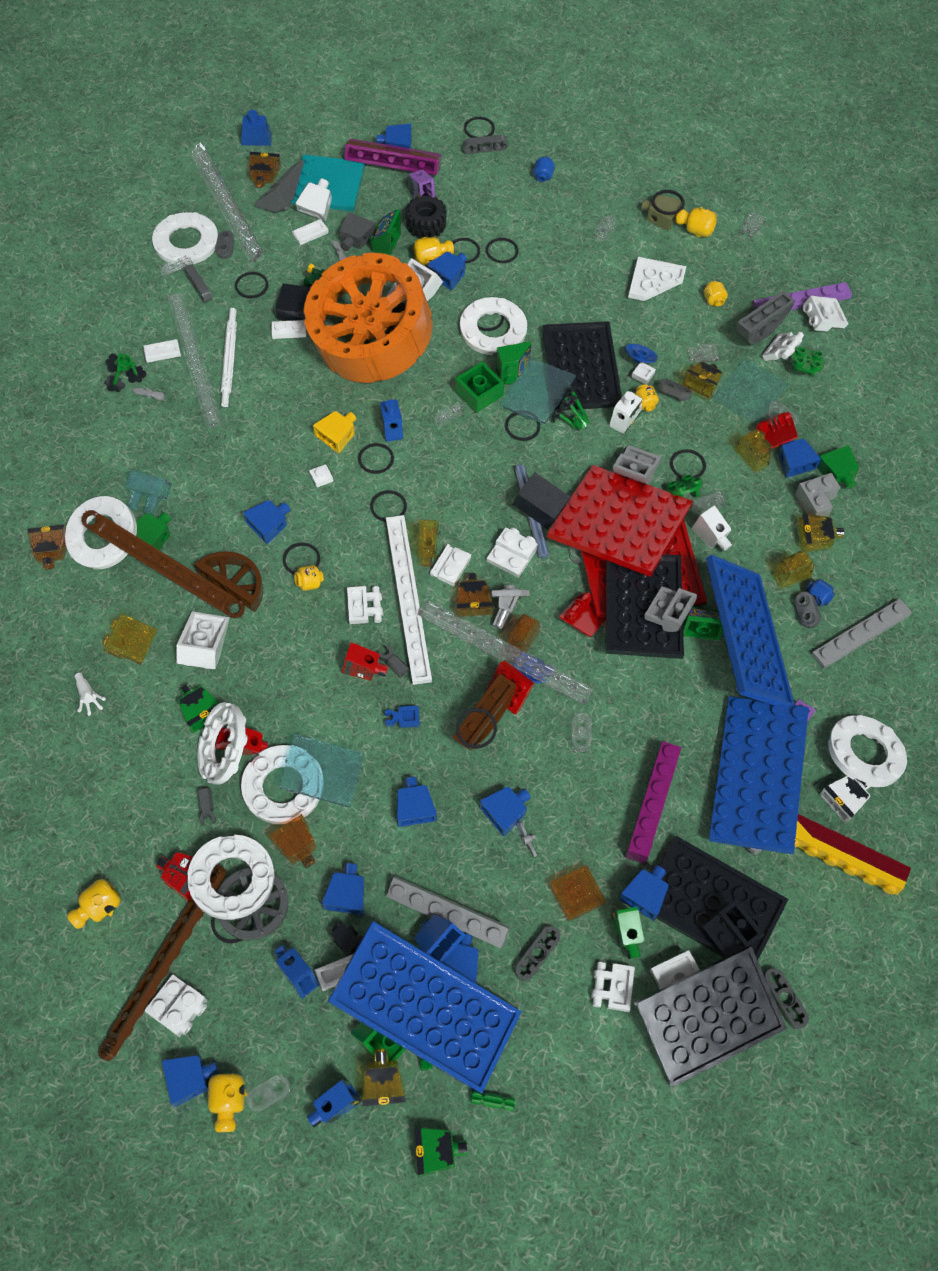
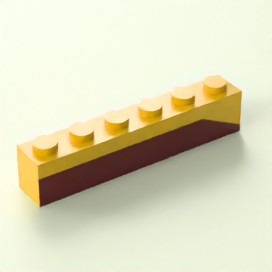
M798 814L795 847L804 850L809 856H817L823 859L830 866L842 868L848 875H856L863 878V881L867 884L883 888V891L888 894L898 895L904 889L911 867Z

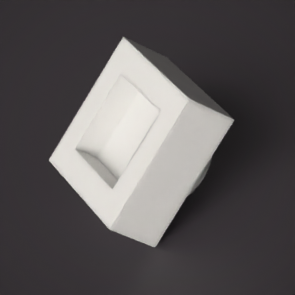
M640 362L632 373V378L643 384H648L656 369Z
M326 464L309 470L316 487L333 482V477Z

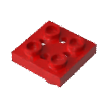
M503 660L500 662L486 691L499 674L516 684V694H514L507 708L516 715L521 710L535 683Z

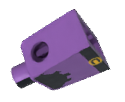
M419 170L408 175L410 193L414 199L417 196L422 197L423 193L425 196L431 195L435 197L434 179L424 170Z

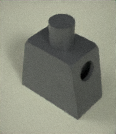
M348 212L340 228L341 247L346 251L351 247L363 248L370 241L371 236L375 234L376 223Z

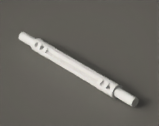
M230 308L229 320L226 325L221 382L222 407H228L229 394L232 388L237 329L235 308Z

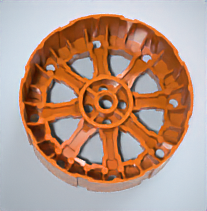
M363 253L362 256L357 257L353 255L330 266L321 274L322 277L312 285L304 305L305 326L324 363L330 370L338 373L340 377L360 383L384 381L409 369L427 348L432 335V313L416 273L405 262H400L398 258L382 253ZM386 281H390V283L396 282L398 285L395 288L396 290L387 297H381ZM372 283L370 291H368L366 296L359 292L357 286ZM348 292L352 304L343 305L336 303L340 296ZM407 299L405 311L401 313L391 312L400 302ZM326 314L344 318L342 323L333 326H326L324 322L326 321ZM389 326H397L389 334H385ZM349 333L354 334L348 343L336 340L338 337ZM366 339H376L374 342L364 344Z

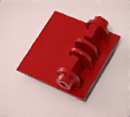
M783 412L777 415V418L773 416L774 422H772L771 418H768L769 423L767 420L759 422V425H756L757 431L759 433L762 431L765 434L764 439L771 445V449L798 438L790 412Z
M586 592L582 593L581 596L578 595L559 618L591 638L605 622V617L596 618L593 604L590 603L592 595Z

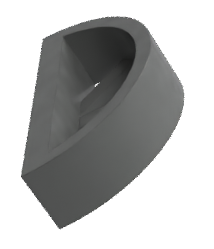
M784 291L780 292L739 320L736 325V332L752 345L763 341L783 322L792 309L795 300Z

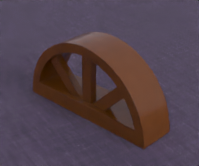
M223 551L207 555L194 564L197 574L240 600L244 606L253 612L258 609L263 598V583L257 566L249 558L236 552ZM227 564L242 567L231 580L227 578ZM220 565L221 574L214 570L213 567ZM248 571L255 577L257 584L237 585ZM248 591H255L253 595L248 593Z
M499 674L474 708L488 711L494 717L496 724H498L513 699L516 684ZM472 712L459 727V732L465 742L472 745H480L494 729V724L485 713ZM455 733V734L453 735L452 738H453L454 740H456L457 742H459V743H460L461 745H463L464 747H466L468 750L474 749V748H469V747L465 746V745L459 740V738H458V736H457V733Z

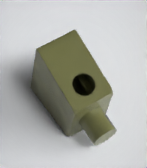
M658 195L655 198L656 206L663 211H676L682 205L681 199ZM648 200L643 201L641 209L648 211L647 221L669 231L676 220L677 214H661L654 209L652 202Z

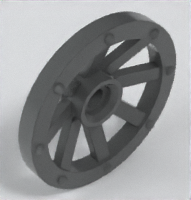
M251 868L233 873L222 883L217 893L224 897L238 896V894L230 891V888L240 880L244 891H246L249 887L247 878L252 877ZM274 874L273 885L277 890L269 895L268 899L259 909L248 916L242 917L236 927L231 925L228 920L218 918L224 930L235 938L242 940L262 939L276 931L283 923L289 906L288 894L280 878ZM280 897L279 911L264 907V905ZM260 914L275 918L271 923L263 927ZM253 917L257 930L244 931V927L250 918Z

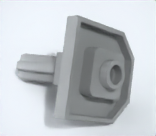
M504 585V589L489 592V598H498L499 610L493 621L495 627L500 629L504 627L517 599L529 597V590L515 589V585Z

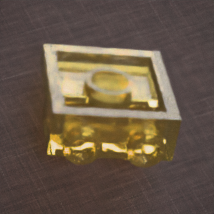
M121 614L119 620L115 618L110 627L113 630L111 636L106 635L102 644L105 646L104 652L120 659L124 657L141 665L157 629Z

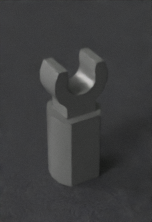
M386 646L387 655H383L380 651L378 652L380 654L379 658L382 661H386L387 665L400 678L408 673L409 667L397 655L393 654L390 646Z
M199 789L197 795L199 811L201 812L199 817L202 826H205V818L211 817L212 823L215 824L216 817L212 812L214 808L211 789Z

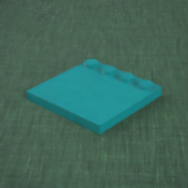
M303 154L302 160L304 164L291 204L296 203L308 183L318 185L319 180L322 178L329 182L327 189L330 190L332 195L329 209L354 212L365 163Z

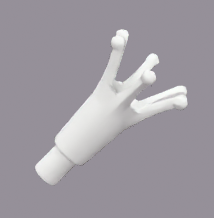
M82 673L75 674L76 686L80 696V705L77 711L81 712L84 703L87 708V715L90 716V702H94L100 710H103V706L98 703L96 697L103 701L106 698L98 695L92 689Z

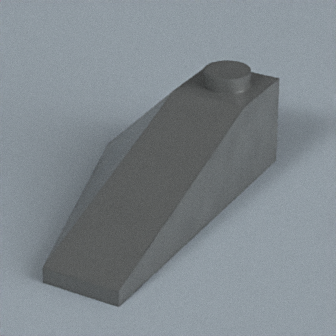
M300 160L280 177L281 179L274 183L267 193L265 192L254 205L275 213L280 210H287L295 196L304 161Z

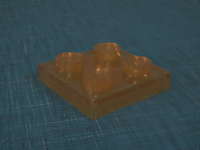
M587 865L549 883L568 922L606 904V900Z

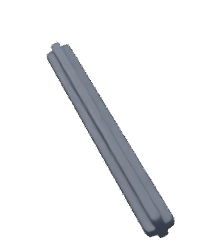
M517 465L515 472L521 490L529 479L525 466ZM528 516L533 537L538 544V556L546 558L549 555L542 525Z

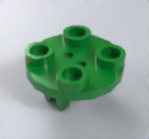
M797 347L790 357L791 364L794 366L793 372L797 373V370L811 373L810 376L813 377L825 365L822 352L808 350L804 347Z
M689 474L682 476V480L671 481L666 484L667 492L674 496L683 497V495L691 493L692 496L695 495L697 498L700 496L699 488L703 485L700 477L693 478Z

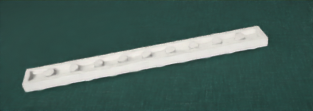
M404 515L387 517L386 523L412 684L432 682L405 517Z

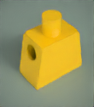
M334 411L313 425L314 436L339 454L355 434L353 423L356 421V416L352 412L342 416L337 411Z

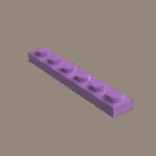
M846 282L788 293L795 300L791 310L803 308V304L810 296L836 298L837 301L852 297ZM773 297L754 300V308L757 309Z

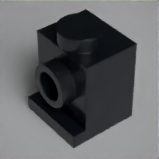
M341 922L333 927L330 934L334 943L347 956L354 954L363 938L362 935L357 938V931L351 925L347 927Z

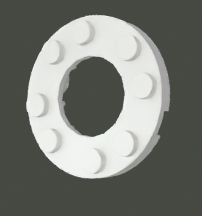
M185 212L169 215L161 221L153 232L152 241L156 253L164 261L175 265H183L185 263L196 264L207 259L216 250L218 232L214 223L207 217L196 212ZM192 227L201 233V240L191 248L180 249L174 247L169 241L170 235L175 230H178V228Z
M483 298L471 303L462 313L460 319L461 336L465 343L473 350L482 354L493 355V353H497V347L518 344L524 341L527 333V320L523 311L514 303L504 298ZM498 313V315H503L509 321L510 329L508 332L496 338L483 335L477 327L478 320L485 314L493 315Z
M99 496L87 500L76 508L66 526L65 543L71 557L81 565L93 569H106L123 560L127 553L111 543L101 549L88 547L84 539V532L87 528L81 521L83 513L94 510L101 515H107L117 525L135 536L137 534V524L133 512L123 502L113 497ZM89 516L87 518V524L91 522L92 519L96 516Z
M222 702L216 705L205 720L204 725L206 727L199 738L197 760L201 777L207 779V783L223 784L238 770L243 748L247 743V735L245 734L246 717L243 716L242 711L235 704ZM227 724V728L230 729L228 741H231V743L225 749V758L222 757L221 762L218 763L215 758V742L220 729Z
M863 715L845 717L832 728L828 741L830 755L838 768L854 780L856 778L871 787H885L896 782L904 773L907 765L905 747L892 728ZM864 734L870 739L875 738L878 740L877 743H880L885 750V762L881 765H870L858 759L851 748L852 737Z
M280 745L263 750L251 763L249 762L242 776L241 790L247 807L256 817L272 824H290L303 819L315 809L321 799L324 783L319 764L305 750L295 746ZM287 767L297 771L302 777V790L291 802L275 803L264 794V779L274 769Z
M242 835L221 836L207 842L194 855L188 869V888L195 904L206 914L219 919H239L252 914L268 899L274 884V868L268 852L257 841ZM239 858L245 861L251 868L252 882L241 895L224 897L216 893L211 886V872L215 865L224 859Z

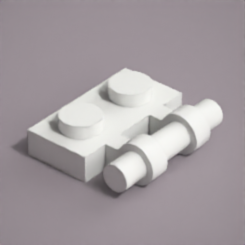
M792 332L778 334L762 357L765 361L778 360L780 357L787 359L788 356L794 353V348L802 342L803 333L798 332L797 335H793Z
M366 586L347 587L349 623H369L368 616H373L375 623L382 622L383 608H381L380 602L382 601V594L379 587H372V592L368 593ZM367 601H372L373 607H368Z
M597 962V970H594L595 988L592 990L591 995L593 998L592 1006L601 1007L602 999L608 1000L607 1009L629 1012L635 967L613 963L612 971L609 972L605 971L606 963ZM604 980H610L609 991L603 990Z

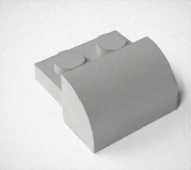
M628 445L625 452L620 454L615 462L613 472L649 485L653 480L656 469L661 463V456Z
M662 586L645 613V619L662 625L664 631H678L696 601L697 594L681 588L676 592Z

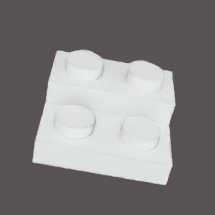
M810 296L803 304V311L809 317V324L817 331L828 332L831 327L845 328L848 325L847 319L836 298Z
M505 527L496 540L495 547L487 557V562L519 578L536 553L538 544L533 537H524L520 535L517 529Z
M689 950L650 969L659 989L700 970Z
M172 975L145 1009V1012L180 1038L182 1034L186 1035L193 1026L191 1022L194 1018L200 1016L205 1011L207 999Z

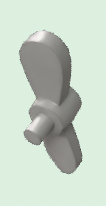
M334 241L333 247L336 250L339 261L345 259L346 257L340 243Z
M138 387L133 389L135 394L146 395L147 398L165 399V395L162 392H152L149 388H146V390Z
M520 821L517 823V828L522 835V842L524 845H528L533 857H536L537 853L531 843L532 839L536 837L534 834L531 836L527 835L524 825Z

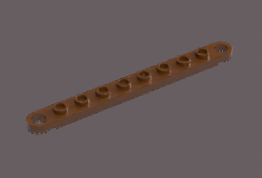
M89 510L83 513L81 521L88 530L230 618L238 619L244 615V604L226 591L98 512ZM91 515L96 516L97 519L93 525L87 524V518ZM233 604H238L241 609L239 613L232 614L230 607Z
M220 864L215 865L210 877V883L215 892L226 875V869ZM192 897L107 1034L109 1036L101 1044L102 1047H99L98 1056L101 1059L110 1061L116 1056L126 1038L131 1035L138 1018L143 1015L149 1000L156 994L161 980L168 974L172 962L179 956L183 944L191 936L197 921L202 918L204 912L195 904Z

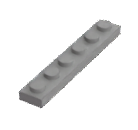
M898 599L813 651L811 655L825 669L906 619L912 612L901 599Z
M397 876L393 877L386 896L430 917L437 915L449 920L461 931L499 948L504 946L510 927Z

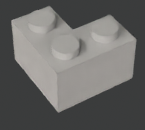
M832 473L799 484L795 497L804 512L808 514L811 523L828 518L833 508L829 500L836 497L840 486Z

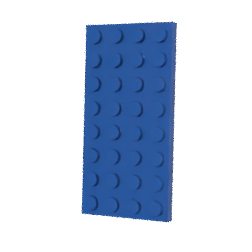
M708 556L706 558L707 569L710 573L711 586L714 589L715 602L718 606L719 618L722 622L724 638L727 642L728 654L731 659L732 671L735 675L736 688L739 694L774 706L795 705L760 574L717 556Z
M729 696L709 837L710 842L794 854L809 707L798 705L774 706L759 700Z
M374 921L370 923L327 1001L480 1093H483L521 1015L520 1010Z

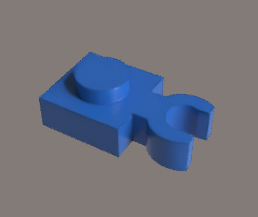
M418 705L399 707V712L393 710L385 711V716L393 717L391 720H385L386 726L390 727L400 723V728L420 727Z

